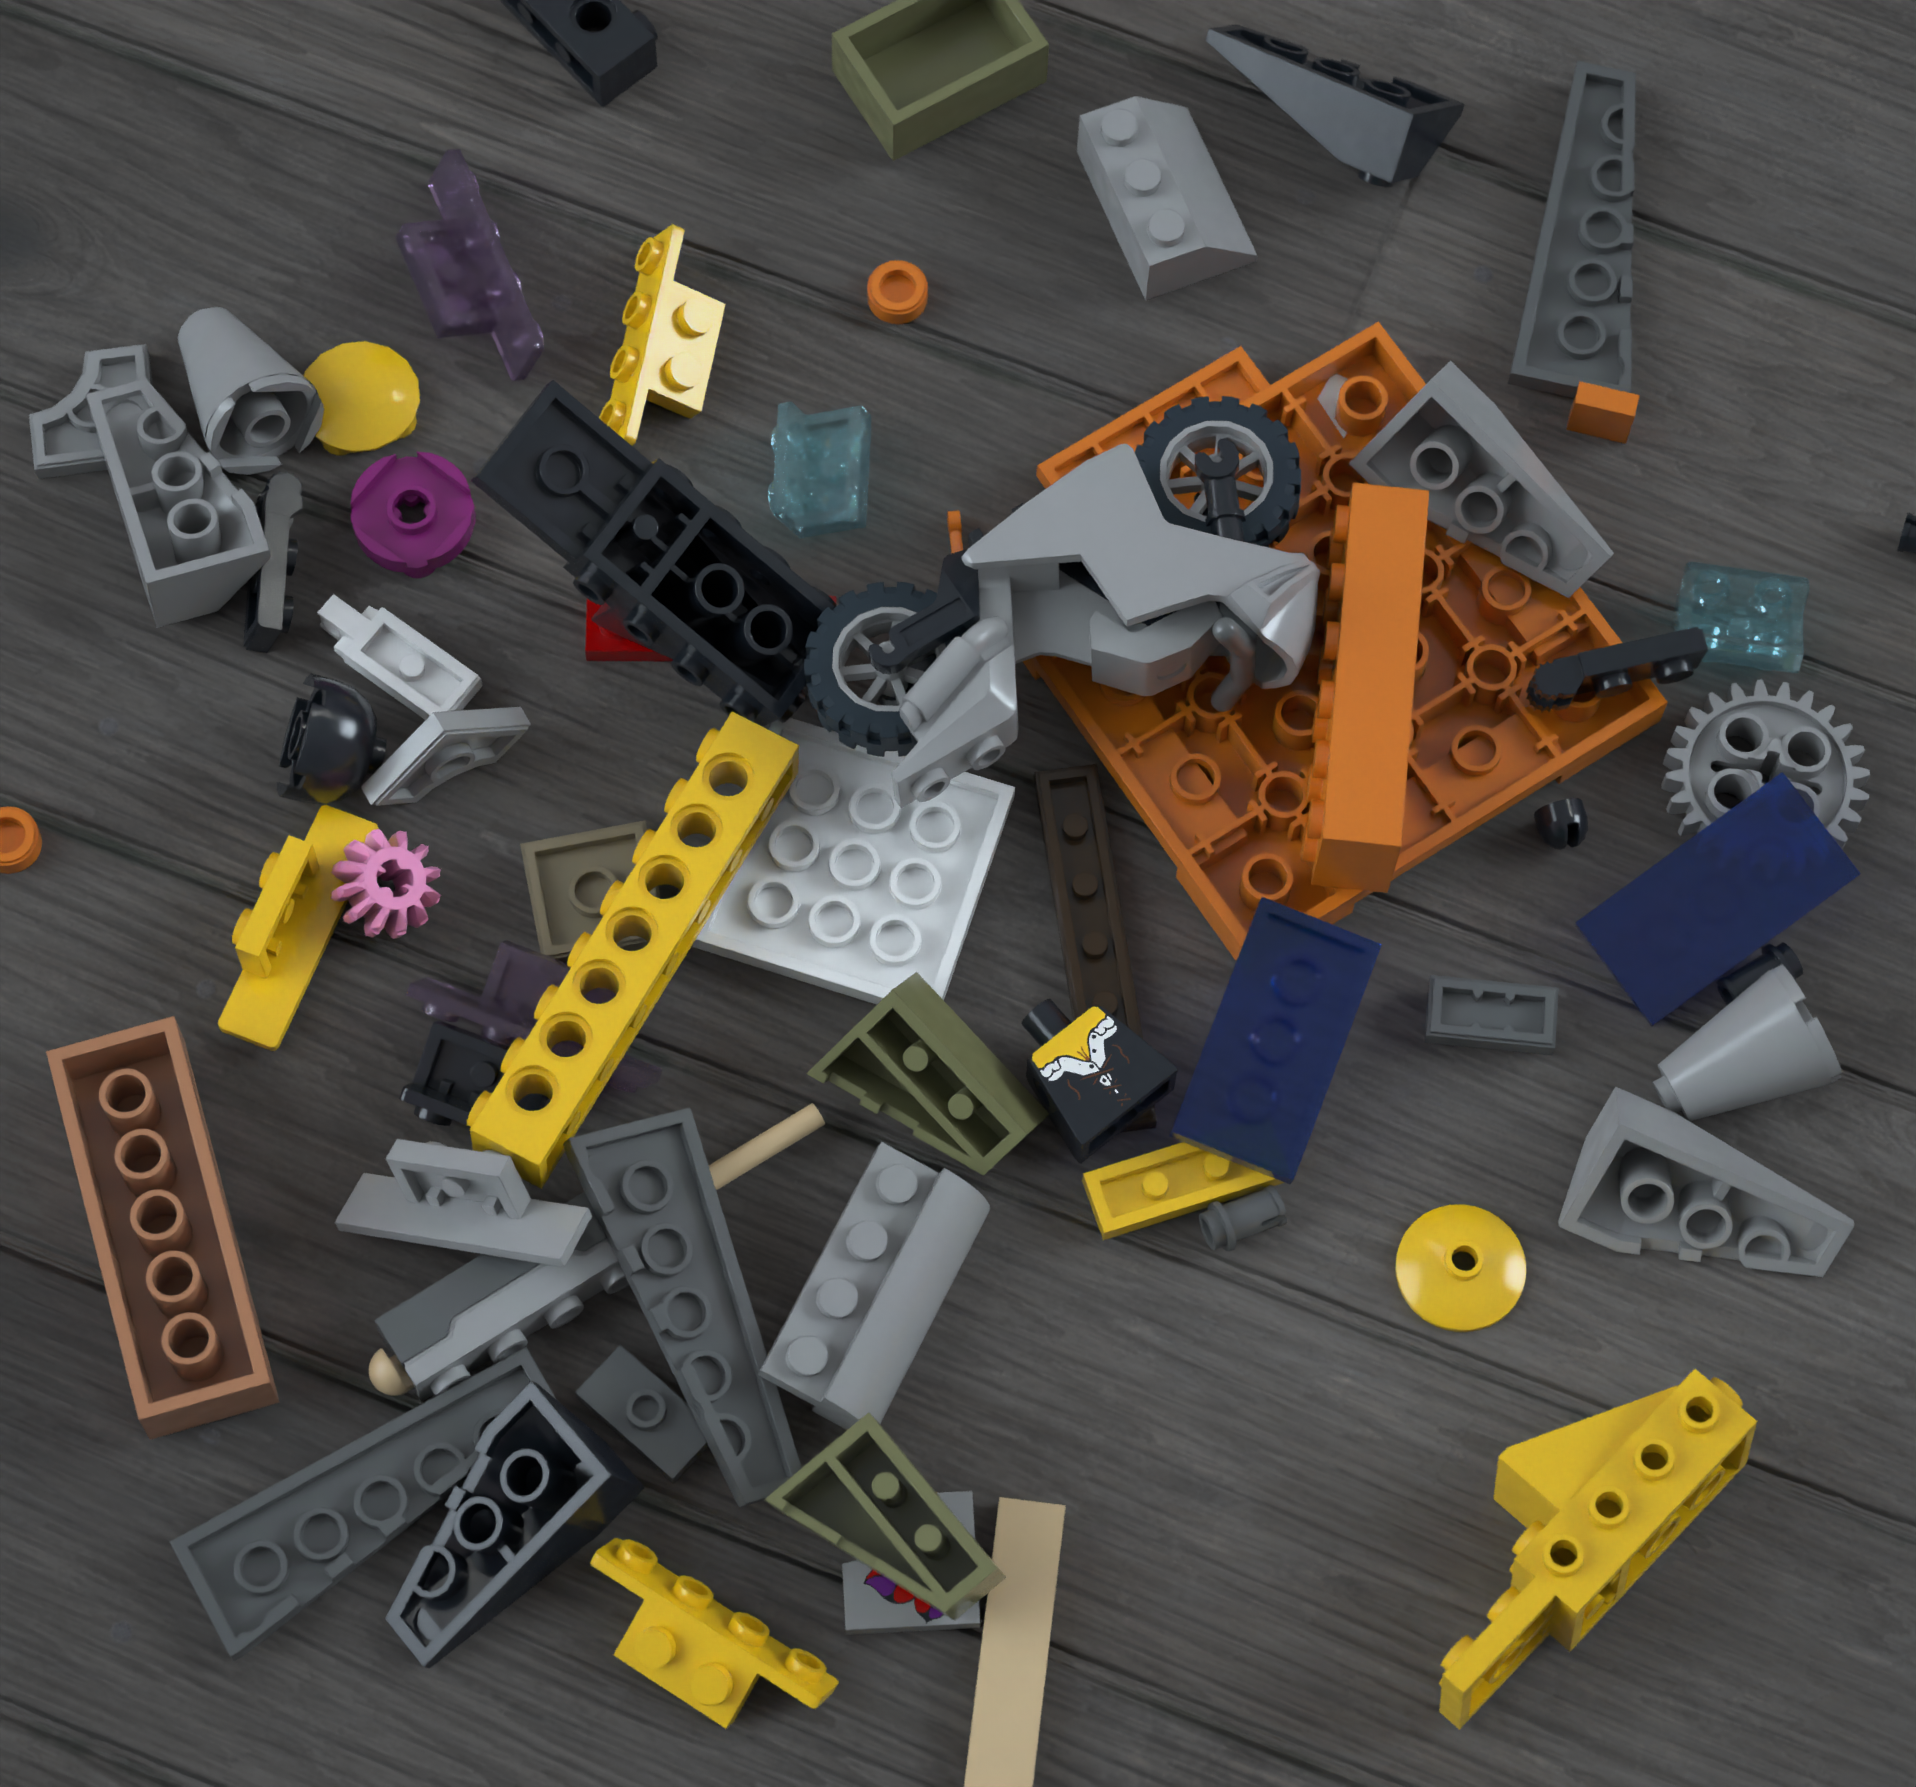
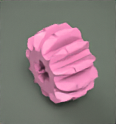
M380 829L369 832L366 835L365 844L357 840L347 844L344 847V852L348 861H339L333 865L331 872L337 879L346 883L332 891L331 899L338 902L349 900L352 908L345 912L343 922L351 924L357 919L364 917L365 936L375 937L385 928L388 935L393 939L406 934L407 924L415 928L425 924L428 921V915L424 907L434 906L439 902L441 896L436 890L426 885L440 877L441 869L433 866L424 868L420 861L427 856L429 846L421 844L412 851L407 850V831H397L388 841ZM380 876L382 881L392 880L395 885V891L392 892L389 887L380 888L377 883V877Z

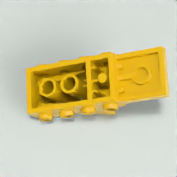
M1694 1369L1679 1385L1512 1445L1501 1453L1498 1457L1494 1500L1527 1529L1512 1548V1552L1517 1556L1514 1558V1562L1509 1569L1512 1573L1511 1588L1495 1602L1487 1614V1618L1492 1623L1475 1641L1469 1635L1461 1638L1447 1653L1441 1663V1666L1446 1671L1439 1682L1441 1686L1439 1712L1459 1730L1549 1634L1570 1652L1746 1465L1757 1420L1741 1408L1743 1405L1742 1400L1728 1384L1715 1377L1709 1381L1699 1371Z

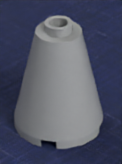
M211 307L191 314L179 331L178 344L208 452L216 458L221 467L226 471L251 475L270 471L282 465L278 456L295 446L298 453L304 450L320 429L324 414L323 403L314 385L227 309Z
M1783 964L1768 970L1658 1064L1662 1077L1652 1083L1666 1109L1675 1113L1681 1111L1686 1120L1693 1121L1830 1085L1832 1082L1842 1078L1840 1075L1842 1073L1841 1067L1817 1017L1813 1018L1802 1001L1806 997Z

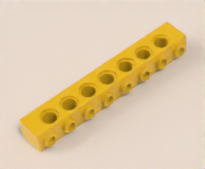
M731 712L721 730L711 728L704 737L696 755V762L699 765L689 781L680 778L672 788L664 807V812L668 813L657 832L648 829L644 833L633 854L632 863L636 864L625 883L616 880L609 888L600 908V914L603 915V918L592 935L583 932L577 939L567 961V966L571 969L559 987L551 984L545 990L534 1013V1019L538 1020L526 1040L518 1037L511 1044L501 1065V1072L504 1073L502 1079L493 1093L485 1090L480 1094L469 1113L467 1126L471 1127L470 1134L473 1150L480 1152L493 1150L510 1156L520 1177L541 1189L565 1152L563 1143L569 1138L574 1137L799 772L798 744L734 712ZM732 783L740 786L743 791L734 796H723L715 792L714 789L721 784ZM691 834H703L712 839L709 844L702 847H691L682 842L685 837ZM659 885H672L680 890L679 894L669 899L657 898L649 892ZM629 936H638L648 942L644 948L637 951H627L617 945L620 940ZM596 988H606L616 994L611 1001L603 1004H595L584 998L589 991ZM566 1040L575 1041L584 1047L578 1054L571 1057H561L551 1051L557 1043ZM534 1093L542 1094L551 1100L546 1107L537 1111L524 1110L517 1105L524 1096Z

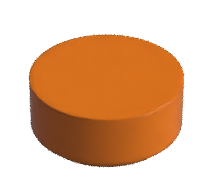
M900 260L889 261L878 266L870 275L867 284V300L871 311L880 320L890 324H905L918 318L923 313L928 300V283L924 273L914 264Z
M11 806L0 807V873H17L30 867L38 858L42 848L41 833L33 817L26 811Z

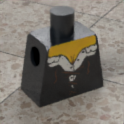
M1047 999L1033 1008L1021 1023L1041 1046L1027 1060L1026 1078L1079 1164L1083 1163L1174 1090L1178 1069L1173 1063L1102 1006H1092L1075 1021L1071 1022L1051 999Z

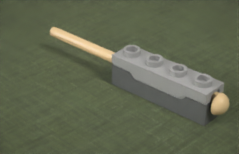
M811 1103L708 1165L715 1189L718 1190L824 1126V1119L816 1106ZM585 1192L565 1203L587 1207L592 1215L565 1267L481 1254L375 1319L380 1337L392 1357L388 1358L384 1350L380 1348L371 1358L369 1377L374 1387L380 1392L391 1396L405 1394L413 1388L420 1401L423 1402L435 1394L437 1396L471 1377L469 1372L490 1359L496 1364L522 1350L528 1343L526 1337L549 1324L550 1328L554 1329L570 1322L583 1311L584 1305L582 1303L605 1289L607 1294H612L628 1286L629 1282Z

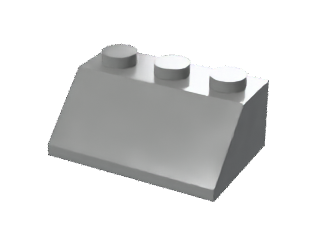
M1134 96L1079 116L1078 156L1145 300L1257 261L1256 251L1187 107Z

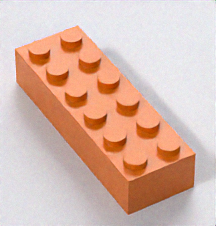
M1353 483L1348 506H1336L1333 532L1330 533L1327 556V569H1330L1328 589L1325 591L1322 614V627H1325L1323 647L1321 646L1317 671V684L1320 685L1318 705L1315 706L1312 729V743H1315L1313 764H1310L1307 786V802H1310L1308 823H1305L1301 856V861L1313 863L1311 885L1388 893L1402 845L1429 490Z

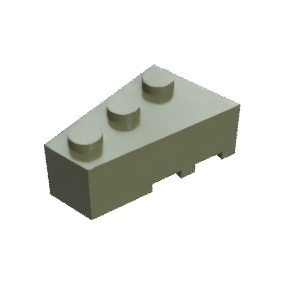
M917 972L892 989L806 1073L823 1084L830 1081L861 1099L859 1103L861 1106L875 1114L882 1111L913 1129V1136L983 1176L1049 1115L1047 1110Z
M869 1412L764 1499L779 1512L954 1621L1006 1578L885 1429Z

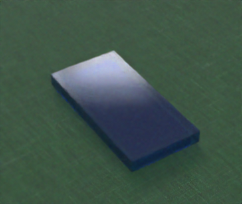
M1782 772L1575 923V926L1650 1026L1653 1027L1850 884L1861 873Z
M1261 897L1169 1137L1291 1184L1296 1176L1382 944Z

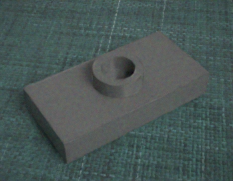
M1430 975L1424 1043L1553 1055L1556 1042L1559 988Z
M621 1344L575 1392L576 1398L672 1484L709 1447L689 1405Z

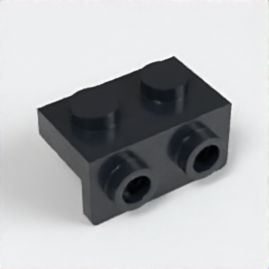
M442 1020L435 1021L432 1024L413 1082L403 1086L399 1099L415 1105L414 1115L425 1121L437 1125L450 1126L452 1120L467 1125L469 1113L480 1094L485 1090L493 1093L502 1079L504 1073L501 1072V1065L510 1046ZM537 1093L529 1094L520 1099L517 1105L524 1110L537 1111L545 1107L548 1097Z

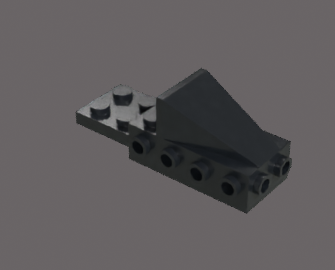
M554 380L549 382L471 479V482L567 561L563 568L575 577L573 584L576 589L590 601L602 605L591 619L598 626L673 659L671 666L683 679L696 686L704 684L722 699L720 707L728 716L731 712H734L760 726H765L777 720L785 723L799 709L807 696L803 688L807 684L804 659L807 657L806 643L811 631H817V619L827 607L833 610L837 604L826 593L810 586L791 570L787 561L780 554L769 547L763 546L747 533L730 512L714 505L696 490L690 479L680 470L664 463L660 458L650 462Z

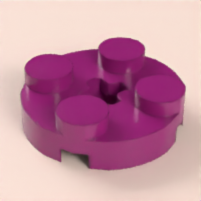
M416 452L417 457L406 456L397 459L396 454L383 457L362 473L352 490L350 519L355 537L361 550L379 566L394 572H403L411 578L427 577L434 572L435 568L442 567L456 558L471 538L473 526L476 522V512L467 479L454 464L433 453ZM419 502L426 504L423 510L425 518L418 523L412 522L411 524L402 522V514L398 509L402 504L405 503L410 507L416 506Z

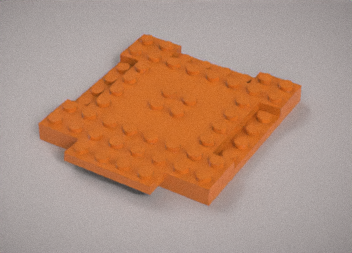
M1379 321L1271 385L1242 346H1239L1037 465L1036 476L1046 489L1086 460L1120 444H1128L1135 452L1137 445L1143 444L1144 432L1153 421L1159 424L1164 419L1165 411L1178 404L1182 409L1191 405V399L1209 396V402H1222V396L1239 398L1240 405L1250 408L1251 404L1254 403L1267 410V418L1272 422L1278 419L1288 430V441L1290 443L1295 442L1300 456L1299 467L1302 476L1298 513L1295 520L1291 519L1289 522V531L1280 543L1274 540L1269 544V548L1288 553H1304L1309 561L1316 564L1320 570V577L1318 582L1316 627L1311 647L1299 674L1290 685L1262 689L1253 683L1231 710L1221 712L1213 707L1211 696L1230 671V663L1225 656H1209L1190 679L1152 696H1140L1093 682L1091 666L1057 656L1039 655L1022 661L1035 680L1042 677L1177 867L1176 878L1247 977L1351 914L1356 902L1374 892L1311 885L1313 863L1301 861L1304 828L1305 823H1308L1310 802H1307V786L1310 764H1313L1315 743H1312V729L1315 706L1318 705L1320 685L1317 684V671L1321 646L1323 647L1325 627H1322V614L1325 591L1328 589L1330 569H1327V556L1330 533L1333 532L1336 506H1348L1353 483L1369 484L1349 463L1426 385ZM1335 374L1348 379L1340 388L1334 418L1339 426L1347 432L1344 438L1318 400L1328 379ZM1206 448L1195 452V454L1204 452L1209 456L1215 454V448ZM1239 453V460L1246 457L1245 455ZM1181 461L1174 467L1170 479L1194 477L1197 475ZM1258 467L1236 479L1263 488L1264 480ZM1198 492L1174 494L1173 496L1187 509H1190L1194 504V496ZM1238 497L1239 507L1242 510H1245L1254 502ZM1427 520L1402 845L1392 880L1553 780H1556L1558 784L1562 783L1660 722L1668 703L1652 680L1645 679L1633 682V687L1630 690L1616 696L1598 698L1595 695V691L1575 695L1567 709L1558 711L1551 709L1550 712L1547 710L1543 712L1539 709L1534 710L1535 707L1529 705L1530 701L1526 699L1528 695L1526 690L1529 687L1528 684L1534 675L1535 669H1538L1540 664L1544 665L1547 661L1552 663L1554 659L1577 655L1580 652L1617 645L1623 642L1581 587L1568 598L1502 564L1500 557L1471 543L1469 540L1463 544L1446 535V529Z

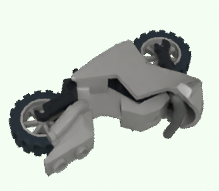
M1209 396L1191 399L1190 406L1181 409L1178 404L1165 411L1164 419L1159 424L1153 421L1144 432L1143 444H1138L1135 452L1128 444H1120L1088 459L1025 504L1022 503L1013 508L1012 514L985 536L979 528L969 533V548L949 554L943 559L938 593L927 589L924 594L915 590V584L907 582H897V587H884V582H877L866 585L867 591L855 594L854 590L845 593L838 598V606L833 610L827 607L817 619L818 629L816 632H810L806 643L807 657L804 659V670L810 702L813 709L815 708L818 712L819 721L829 733L832 730L837 732L839 741L852 749L859 745L865 747L867 754L885 757V751H898V757L906 756L891 773L894 798L900 808H903L915 800L926 802L935 798L949 786L950 780L970 768L974 770L984 769L996 762L1004 754L1006 747L1010 746L1017 739L1019 732L1015 664L1039 655L1057 656L1091 666L1093 682L1140 696L1155 695L1190 679L1209 656H1225L1230 663V671L1211 696L1213 707L1221 712L1231 710L1253 683L1262 689L1290 685L1299 674L1311 647L1316 627L1320 570L1314 562L1308 560L1304 553H1288L1269 548V544L1274 540L1280 543L1289 531V522L1291 519L1295 520L1299 508L1302 477L1299 467L1300 456L1295 442L1290 443L1288 441V430L1278 419L1272 422L1267 418V410L1254 403L1251 404L1250 408L1240 405L1239 398L1222 396V402H1209ZM1206 448H1215V454L1209 456L1204 452L1195 454V452ZM1239 453L1245 455L1246 457L1239 460ZM1181 461L1197 475L1194 477L1170 479L1174 467ZM1258 467L1264 484L1263 488L1236 479ZM1198 492L1194 496V504L1190 509H1187L1173 496L1174 494ZM1238 497L1254 502L1245 510H1242L1239 507ZM883 633H889L890 637L889 641L879 645L873 644L869 640V638ZM857 647L871 661L870 664L845 666L850 653ZM875 679L862 699L848 688L846 684L848 681Z

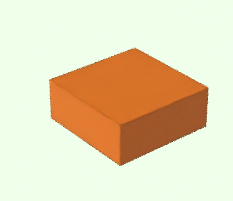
M1579 381L1566 430L1626 444L1635 418L1640 395Z

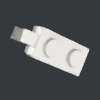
M333 594L318 611L321 619L320 627L338 640L334 646V651L344 659V662L425 720L433 712L463 710L482 687V681L478 674L383 607L378 611L368 606L361 614Z

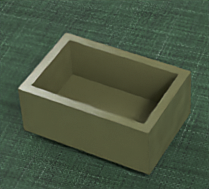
M896 0L832 33V71L892 161L1047 82L1049 44L1019 0Z

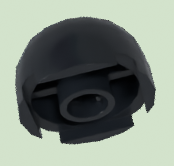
M311 673L306 677L303 684L314 687V690L309 700L296 698L280 755L279 767L288 768L292 765L289 785L277 782V792L279 797L303 803L324 805L342 801L359 789L367 773L374 774L382 766L387 740L376 736L377 717L367 698L352 686L335 679Z

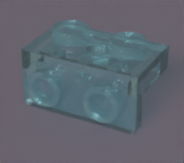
M792 402L778 404L777 426L773 428L771 433L775 466L774 481L770 483L768 488V501L774 516L799 538L866 528L872 416L861 405L805 415Z
M1688 562L1685 565L1675 605L1674 632L1699 627V629L1703 630L1708 651L1701 662H1719L1755 667L1764 671L1776 670L1798 674L1804 655L1803 613L1809 594V580L1805 577Z

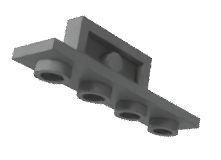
M397 1139L386 1157V1161L395 1177L363 1173L337 1217L335 1224L339 1231L565 1267L592 1215L587 1207L531 1199L510 1156L493 1150L480 1152L448 1147L433 1141L421 1143Z

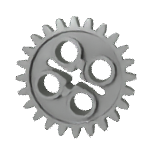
M1757 680L1751 696L1746 697L1737 683H1732L1726 695V703L1718 695L1711 692L1707 695L1703 705L1705 712L1691 707L1684 720L1687 727H1676L1670 740L1676 748H1669L1662 764L1673 771L1665 774L1661 788L1677 793L1670 798L1666 810L1668 814L1686 813L1687 816L1683 819L1678 833L1680 836L1689 835L1694 832H1698L1701 835L1695 850L1698 855L1712 847L1720 851L1717 868L1723 869L1732 858L1741 860L1742 877L1748 878L1755 864H1763L1768 880H1774L1781 864L1785 863L1793 876L1798 877L1805 867L1806 857L1820 868L1829 856L1827 848L1840 853L1848 840L1845 832L1855 833L1862 819L1855 811H1862L1869 799V794L1858 788L1865 786L1870 776V770L1854 766L1860 761L1865 749L1862 745L1845 746L1844 743L1853 729L1851 723L1835 728L1829 723L1836 707L1829 705L1818 713L1811 709L1814 692L1809 690L1796 702L1790 700L1789 683L1783 682L1776 696L1768 695L1763 680ZM1731 736L1742 737L1752 745L1754 750L1740 752L1729 745L1726 738ZM1799 750L1808 753L1816 765L1802 766L1791 759L1788 752ZM1711 765L1717 766L1721 771H1713ZM1762 774L1769 776V785L1761 783ZM1811 788H1818L1820 794L1816 795V793ZM1715 794H1732L1740 800L1743 807L1728 809L1717 801ZM1791 807L1803 816L1805 822L1795 824L1785 821L1779 815L1777 808Z

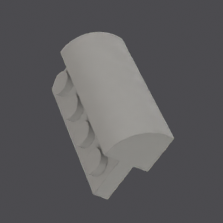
M881 1142L870 1159L758 1375L814 1405L813 1412L846 1430L868 1412L881 1424L990 1211V1205L985 1197L968 1182L946 1168L938 1173Z

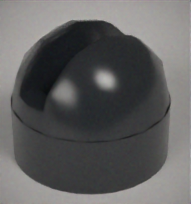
M1568 798L1552 802L1539 808L1533 814L1543 841L1556 850L1565 849L1566 844L1571 848L1576 847L1586 837L1588 817L1580 798Z

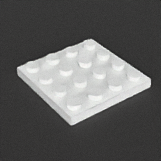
M793 718L788 719L785 723L779 720L772 722L769 727L770 731L799 745V772L697 936L693 947L876 1005L892 989L917 972L944 1000L1015 795V787L963 772L951 779L949 786L935 798L926 802L915 800L900 808L894 798L891 773L906 756L898 757V751H885V757L869 755L865 747L857 745L855 749H852L841 743L839 735L835 731L829 733L825 728Z

